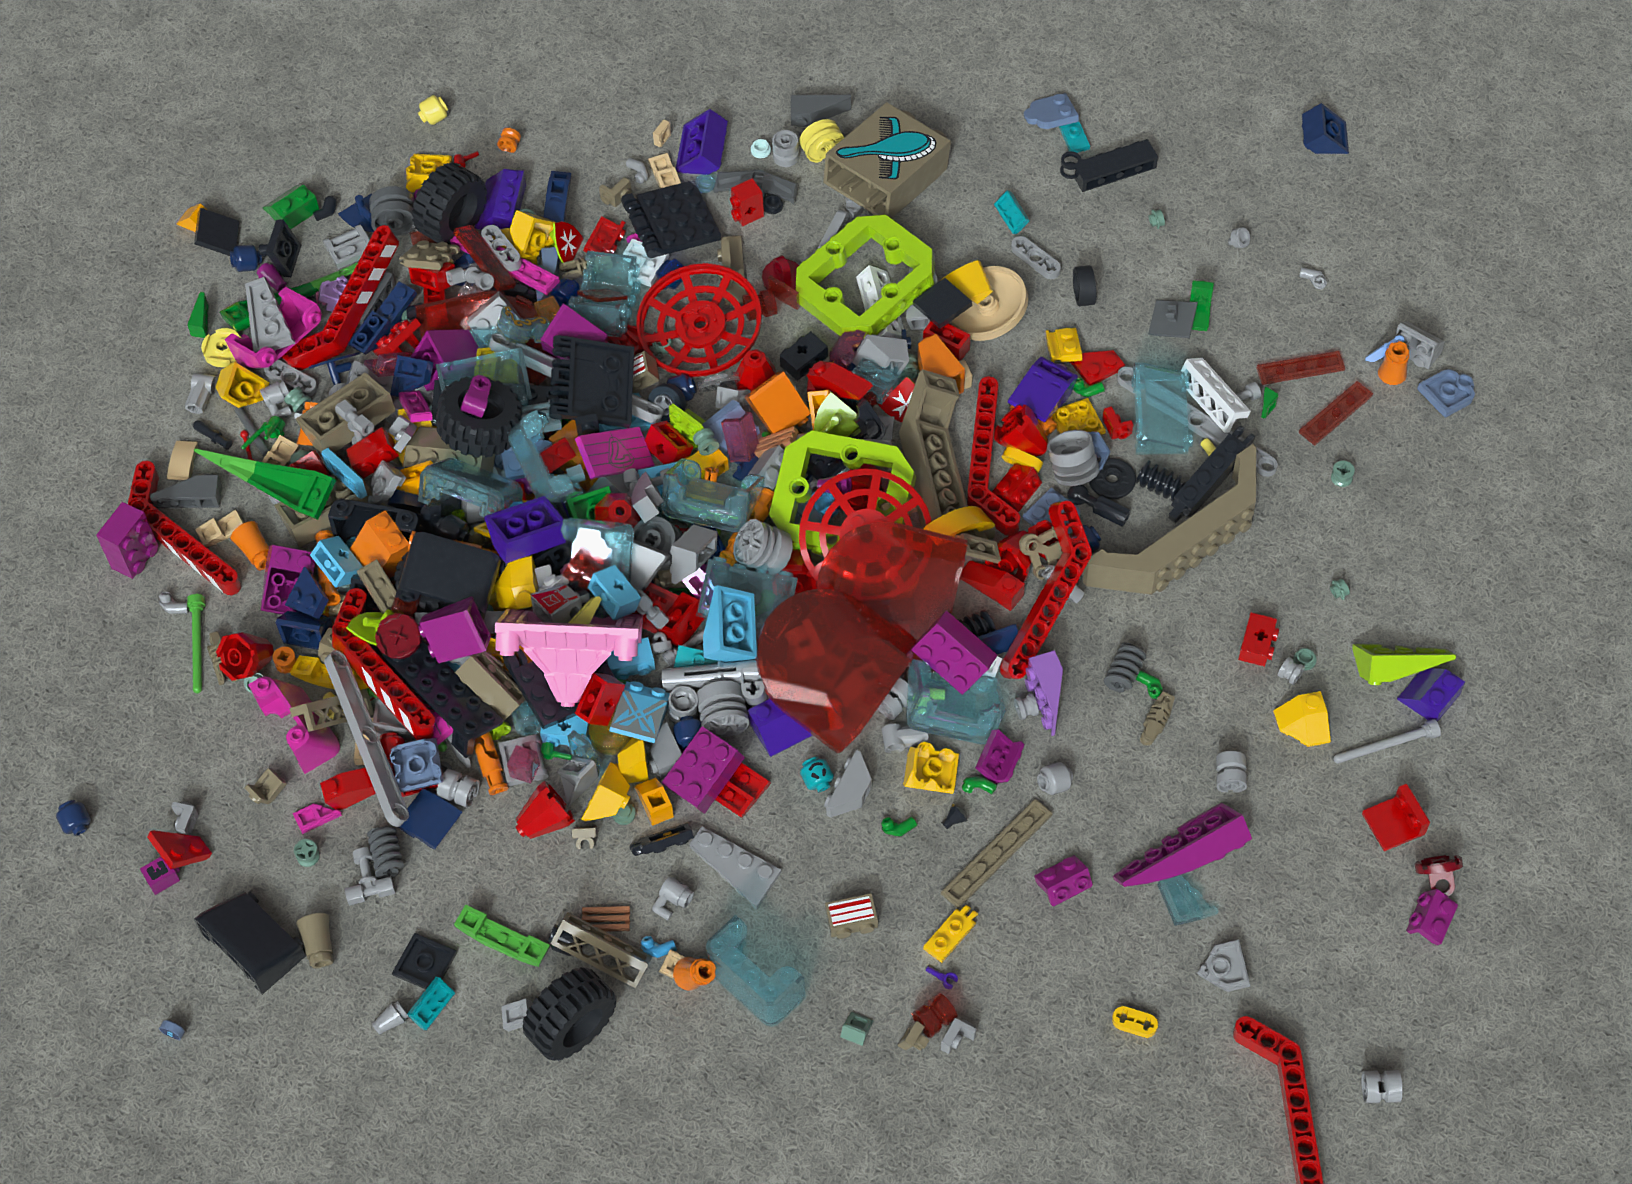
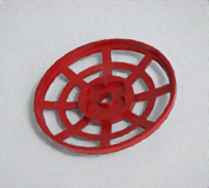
M692 264L671 271L660 278L648 290L639 306L636 322L637 334L643 350L656 360L657 366L676 375L686 374L689 377L708 376L730 368L750 351L760 333L762 309L755 289L740 273L717 264ZM708 273L721 275L723 278L719 287L708 285L693 287L690 275ZM682 278L685 290L674 295L666 304L655 299L658 293L666 286ZM731 280L737 282L747 291L752 299L751 302L741 307L737 299L726 291ZM697 293L715 294L711 302L705 300L698 301L696 297ZM688 296L689 304L683 307L680 312L672 308L678 301ZM722 298L728 300L735 310L724 314L719 307ZM651 306L660 311L657 322L658 334L645 335V318ZM755 309L756 326L751 339L742 337L744 314ZM667 316L676 320V330L664 332V323ZM738 318L736 334L726 332V322ZM698 322H706V325L704 327H696V324ZM679 338L685 345L679 353L670 345L664 348L674 357L667 366L655 357L647 343L661 342V345L665 346L668 344V339ZM720 339L730 342L723 350L714 354L712 345L716 344ZM736 344L746 346L736 357L718 366L716 359L726 355ZM692 348H704L706 357L700 358L688 357L687 355ZM683 361L695 364L708 362L710 369L703 371H686L677 368Z
M878 469L850 470L826 481L809 499L800 521V551L810 574L828 592L852 602L887 600L906 591L923 573L933 548V539L928 533L926 542L913 539V525L907 513L919 505L926 525L932 522L929 510L922 497L902 478ZM853 476H872L870 489H856L843 495L836 486V483ZM881 477L899 484L913 498L902 505L893 496L879 491ZM828 489L835 498V501L826 510L821 523L808 521L814 504ZM869 495L867 509L854 511L847 501L853 497ZM878 497L891 503L896 510L886 517L876 511ZM840 506L847 515L841 527L828 525L831 515ZM900 517L904 520L907 538L893 536L891 524ZM869 529L873 533V538L870 542L866 543L860 539L862 530ZM806 530L819 532L820 547L825 560L815 567L807 551ZM826 533L839 535L842 548L832 555L827 547ZM891 546L905 547L901 558L893 566L886 556ZM912 548L924 550L923 559L917 570L904 583L897 571L907 561ZM848 555L857 561L855 574L847 572L836 562ZM878 560L885 572L878 575L864 576L866 563ZM831 566L842 577L854 581L852 594L844 593L834 588L821 577L820 573ZM890 577L897 587L881 595L860 596L863 583L878 582Z

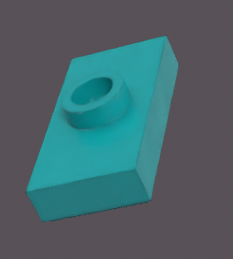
M1080 122L1059 126L1069 151L1078 153L1090 150V144Z
M1007 190L994 203V206L1012 234L1019 233L1029 223V218L1011 191Z
M679 645L674 667L717 664L718 661L704 658L703 650Z
M435 977L406 1015L420 1028L427 1030L456 992L440 977Z

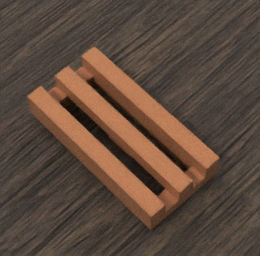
M794 426L760 438L758 441L760 444H757V450H755L756 456L760 458L764 451L778 445L784 450L786 446L796 441L798 430Z
M630 906L582 907V920L586 922L625 921V924H596L593 926L605 932L630 931ZM591 914H625V915L587 916V915H591Z

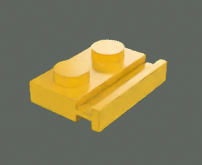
M1076 328L1056 329L1055 332L1050 333L1049 330H1046L1045 336L1051 362L1055 363V360H1061V362L1082 361V351Z

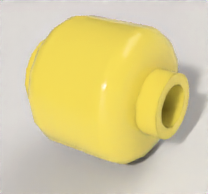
M432 95L420 102L419 108L421 111L418 114L424 123L428 121L429 124L435 125L447 117L446 111L449 109L441 96Z

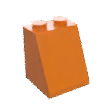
M937 334L921 340L918 343L919 372L923 369L955 379L959 395L963 393L965 368Z
M784 371L777 372L744 397L771 434L794 427L795 425L800 427L809 420L807 417L810 415L809 409Z
M571 420L561 430L552 435L549 441L553 443L564 437L567 439L577 456L559 468L567 472L566 469L581 464L586 480L577 484L588 492L598 478L590 479L575 441V438L578 437L576 422Z
M385 510L365 522L350 551L363 567L377 559L390 579L395 576L398 562L402 561V557L409 552V542Z

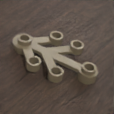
M1054 527L1038 536L1032 533L1025 534L1019 541L1021 552L1030 557L1034 568L1033 575L1040 580L1045 578L1041 574L1038 575V572L1046 567L1041 564L1038 552L1045 555L1048 565L1056 566L1058 563L1057 559H1060L1063 554L1059 541L1049 546L1043 544L1053 537L1057 538Z

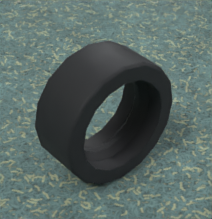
M1090 265L1074 267L1073 289L1076 303L1079 307L1095 305L1096 281L1093 268Z

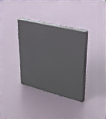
M1156 300L1148 334L1190 338L1198 303Z

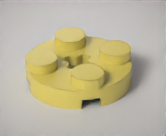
M221 328L215 330L216 333L211 336L208 334L204 338L201 349L207 363L216 367H227L236 362L224 339L231 333L239 338L241 337L233 329ZM224 345L227 346V349L225 350L219 349L222 348Z

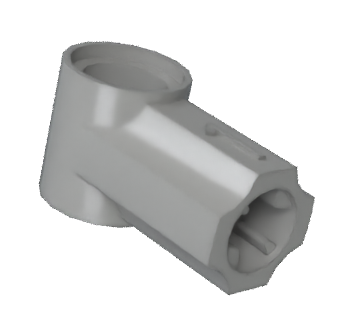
M197 372L193 374L191 391L185 403L186 410L197 414L204 412L210 395L214 394L213 390L218 380L217 376Z
M888 724L882 728L884 749L887 753H891L890 751L894 750L901 752L907 747L918 746L921 742L929 743L926 724L901 727L899 724Z

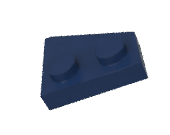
M398 355L390 395L399 397L400 392L413 391L429 384L434 362Z
M303 567L285 606L319 620L329 599L322 591L319 582L313 578V572Z

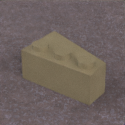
M486 651L473 654L455 673L463 683L467 684L504 721L525 701V698L510 672L503 668L504 664Z

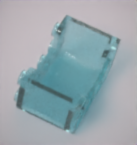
M587 251L585 256L587 269L583 271L584 280L578 297L571 296L569 308L608 336L622 337L627 332V320H631V307H635L636 304L635 294L640 293L641 283L637 281L640 274V265H637V256Z
M714 556L712 560L708 559L696 616L707 619L714 587L719 585L754 594L757 630L776 634L787 632L798 579L793 577V573L780 571V573L773 576L769 575V571L756 568L755 571L747 570V566L741 564H734L732 567L726 563L727 559Z
M735 915L706 944L707 959L716 966V977L714 979L764 1025L769 1027L777 1026L806 999L804 977L796 969L788 966L780 968L770 978L743 954V948L746 946V941L744 940L748 933L747 926Z

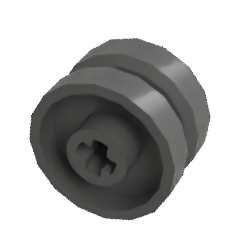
M388 186L375 191L369 201L373 230L375 231L379 226L387 225L395 236L406 235L413 231L415 226L412 220V210L414 209V196L412 193L398 186Z
M654 516L646 523L643 520L639 521L632 529L630 538L667 552L670 555L659 570L662 571L670 569L672 564L671 546L683 533L666 519Z

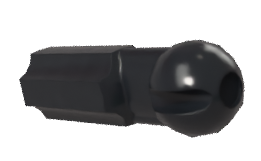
M1084 485L1071 486L1068 490V499L1074 505L1085 503L1092 507L1093 513L1121 527L1125 525L1130 517L1131 509L1104 496L1095 498L1089 495Z

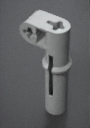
M764 659L727 663L718 661L717 664L662 669V685L665 691H672L678 686L696 689L712 682L733 681L741 684L742 694L748 705L755 707L767 701V671ZM751 683H755V686L757 688L755 695H753L754 690Z

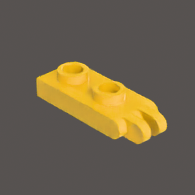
M965 905L961 911L956 909L927 941L923 949L942 963L976 925L973 919L978 913L974 910L967 916L966 914L971 909L968 905Z

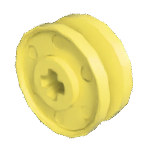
M823 119L808 126L802 132L799 143L805 151L807 158L812 162L818 163L825 159L826 153L845 137L835 121Z

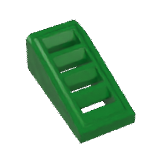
M204 292L199 293L187 324L190 335L193 337L205 338L208 332L209 305Z

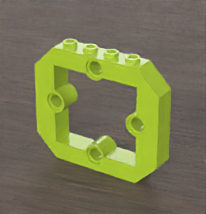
M887 215L856 217L797 267L796 295L799 305L844 340L864 339L866 335H878L913 305L914 299L934 286L935 261L932 248ZM872 238L883 247L885 259L888 263L895 265L904 262L913 271L898 284L888 283L881 289L882 297L861 316H858L845 306L843 294L839 288L830 287L824 290L818 283L833 270L843 267L847 263V258Z
M811 430L785 447L769 515L777 528L790 534L793 549H800V525L794 524L798 504L807 502L812 496V489L805 479L811 453L842 459L844 465L849 469H858L863 463L892 468V474L902 478L913 488L916 475L897 446ZM852 452L858 453V455H857V457H856L855 459H853V460L847 459V456H848L850 453H852ZM889 480L887 494L893 496L902 505L912 499L908 491L899 484ZM798 486H804L805 489L802 493H795V489ZM878 497L876 511L886 517L896 510L892 504L889 509L880 510L881 504L888 501ZM900 517L891 524L893 536L903 537L905 523L903 518ZM806 530L807 549H811L812 553L823 555L820 547L819 532ZM826 533V542L832 536L838 537L835 544H827L829 553L833 554L842 548L839 535ZM860 537V539L866 543L872 540L870 538ZM892 545L888 553L897 548L898 546Z

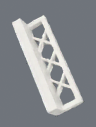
M870 265L856 277L865 311L882 297L881 289L883 286L891 283L887 271ZM901 317L896 318L877 336L901 339V331L904 329Z
M1203 358L1186 359L1177 380L1224 433L1230 432L1236 419L1248 418L1251 412L1249 408ZM1188 372L1191 374L1192 383L1186 379ZM1199 384L1203 387V397L1199 394ZM1210 398L1214 399L1216 410L1211 407ZM1222 411L1229 416L1226 423L1223 421Z

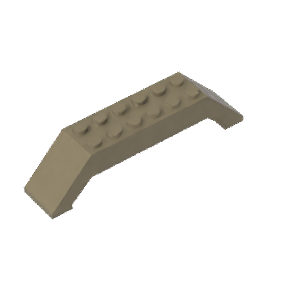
M922 369L918 374L899 435L905 459L916 475L914 489L922 497L929 510L931 520L934 521L953 510L967 507L948 431L956 400L960 396L955 379ZM917 505L923 537L926 542L927 532L924 530L926 522L919 505ZM973 529L958 533L952 541L937 545L933 540V545L963 555L994 563L1001 561L997 542L976 537Z
M1252 444L1236 455L1232 475L1236 482L1233 488L1137 555L1108 553L1101 549L1091 556L1085 567L1083 583L1089 587L1152 595L1157 590L1159 592L1163 591L1171 580L1180 579L1188 568L1197 567L1205 556L1214 555L1222 544L1225 543L1227 545L1231 543L1236 534L1239 532L1245 533L1252 525L1251 522L1256 503L1257 447Z

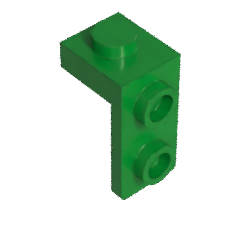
M1192 281L1190 302L1198 303L1192 330L1208 331L1214 285L1212 282Z

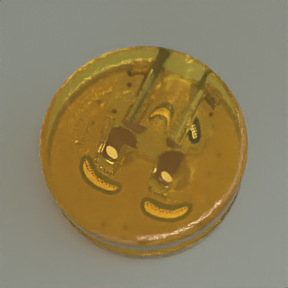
M614 711L608 726L589 725V736L592 746L598 752L605 755L618 754L632 739V737L609 731L616 711Z

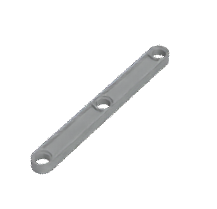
M493 334L491 336L489 348L492 351L551 377V369L554 368L552 367V360L555 358L521 342H511L503 334ZM632 394V415L649 423H659L664 412L663 409L652 402Z
M1125 366L1119 369L1117 381L1121 386L1204 439H1210L1215 446L1218 447L1229 433L1232 435L1233 431L1230 430V432L1224 433L1211 417L1134 368ZM1123 374H1129L1132 376V379L1126 381L1123 380L1121 376ZM1193 418H1198L1202 421V423L1200 425H1194L1191 423L1190 420ZM1241 436L1238 438L1241 442L1245 440ZM1257 447L1256 472L1266 477L1274 475L1278 466L1276 459ZM1269 463L1273 466V469L1265 470L1261 465Z
M333 650L325 658V666L385 818L391 825L399 827L409 818V812L349 662L342 652ZM393 811H395L400 816V818H398Z

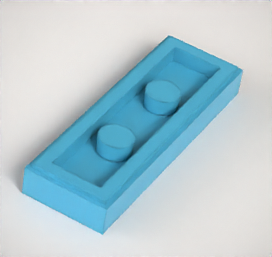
M329 448L321 451L325 466L358 498L362 499L367 496L363 480Z

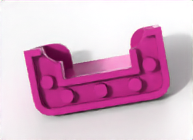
M285 287L278 293L282 298L279 307L296 344L320 323L322 313L317 303ZM231 333L224 339L236 362L245 368H267L295 345L292 344L276 351L267 346L255 353L253 352L252 338L250 339L245 334L239 338Z
M260 677L248 684L265 716L276 714L282 719L291 714L289 708L312 702L300 686L270 677ZM312 712L315 725H317L319 716ZM304 714L293 717L298 725L288 731L286 740L298 761V765L306 774L335 757L340 751V744L330 727L308 732Z

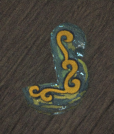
M509 305L502 307L496 322L499 333L506 340L514 344L527 343L530 338L534 339L535 343H541L540 339L550 325V321L543 316L518 320Z

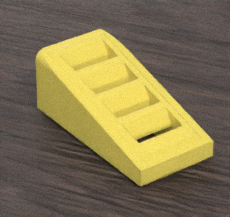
M599 596L589 599L568 623L590 624L602 599Z

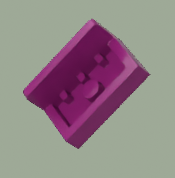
M999 729L992 730L975 768L993 783L1008 782L1013 776L1014 768L1022 755L1025 744L1022 741L1012 742Z
M1075 855L1034 875L1036 883L1047 894L1049 903L1053 907L1089 889L1093 885L1088 867Z
M1434 889L1423 892L1418 897V904L1414 913L1409 918V925L1406 931L1410 934L1418 932L1431 943L1441 945L1458 904L1440 890Z

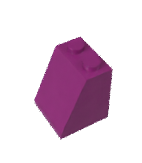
M562 304L540 339L542 349L553 355L552 349L554 348L553 337L556 335L609 343L606 333L565 304ZM553 355L554 357H556V358H558V359L569 360V356L563 358V357H559V356Z
M469 330L426 331L410 358L434 362L430 383L424 386L426 391L434 390V380L459 381L461 378H471L474 376L477 349L479 347Z
M472 596L422 616L419 622L420 625H418L422 637H426L429 642L428 649L433 658L436 657L438 663L484 652L487 650L491 638Z

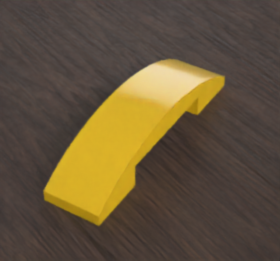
M968 506L942 515L926 525L924 530L938 545L952 541L958 533L975 528L981 532L993 528L995 524L982 509L976 506Z
M298 656L290 671L292 676L317 686L334 689L325 664L321 663L319 658ZM351 668L359 690L369 688Z

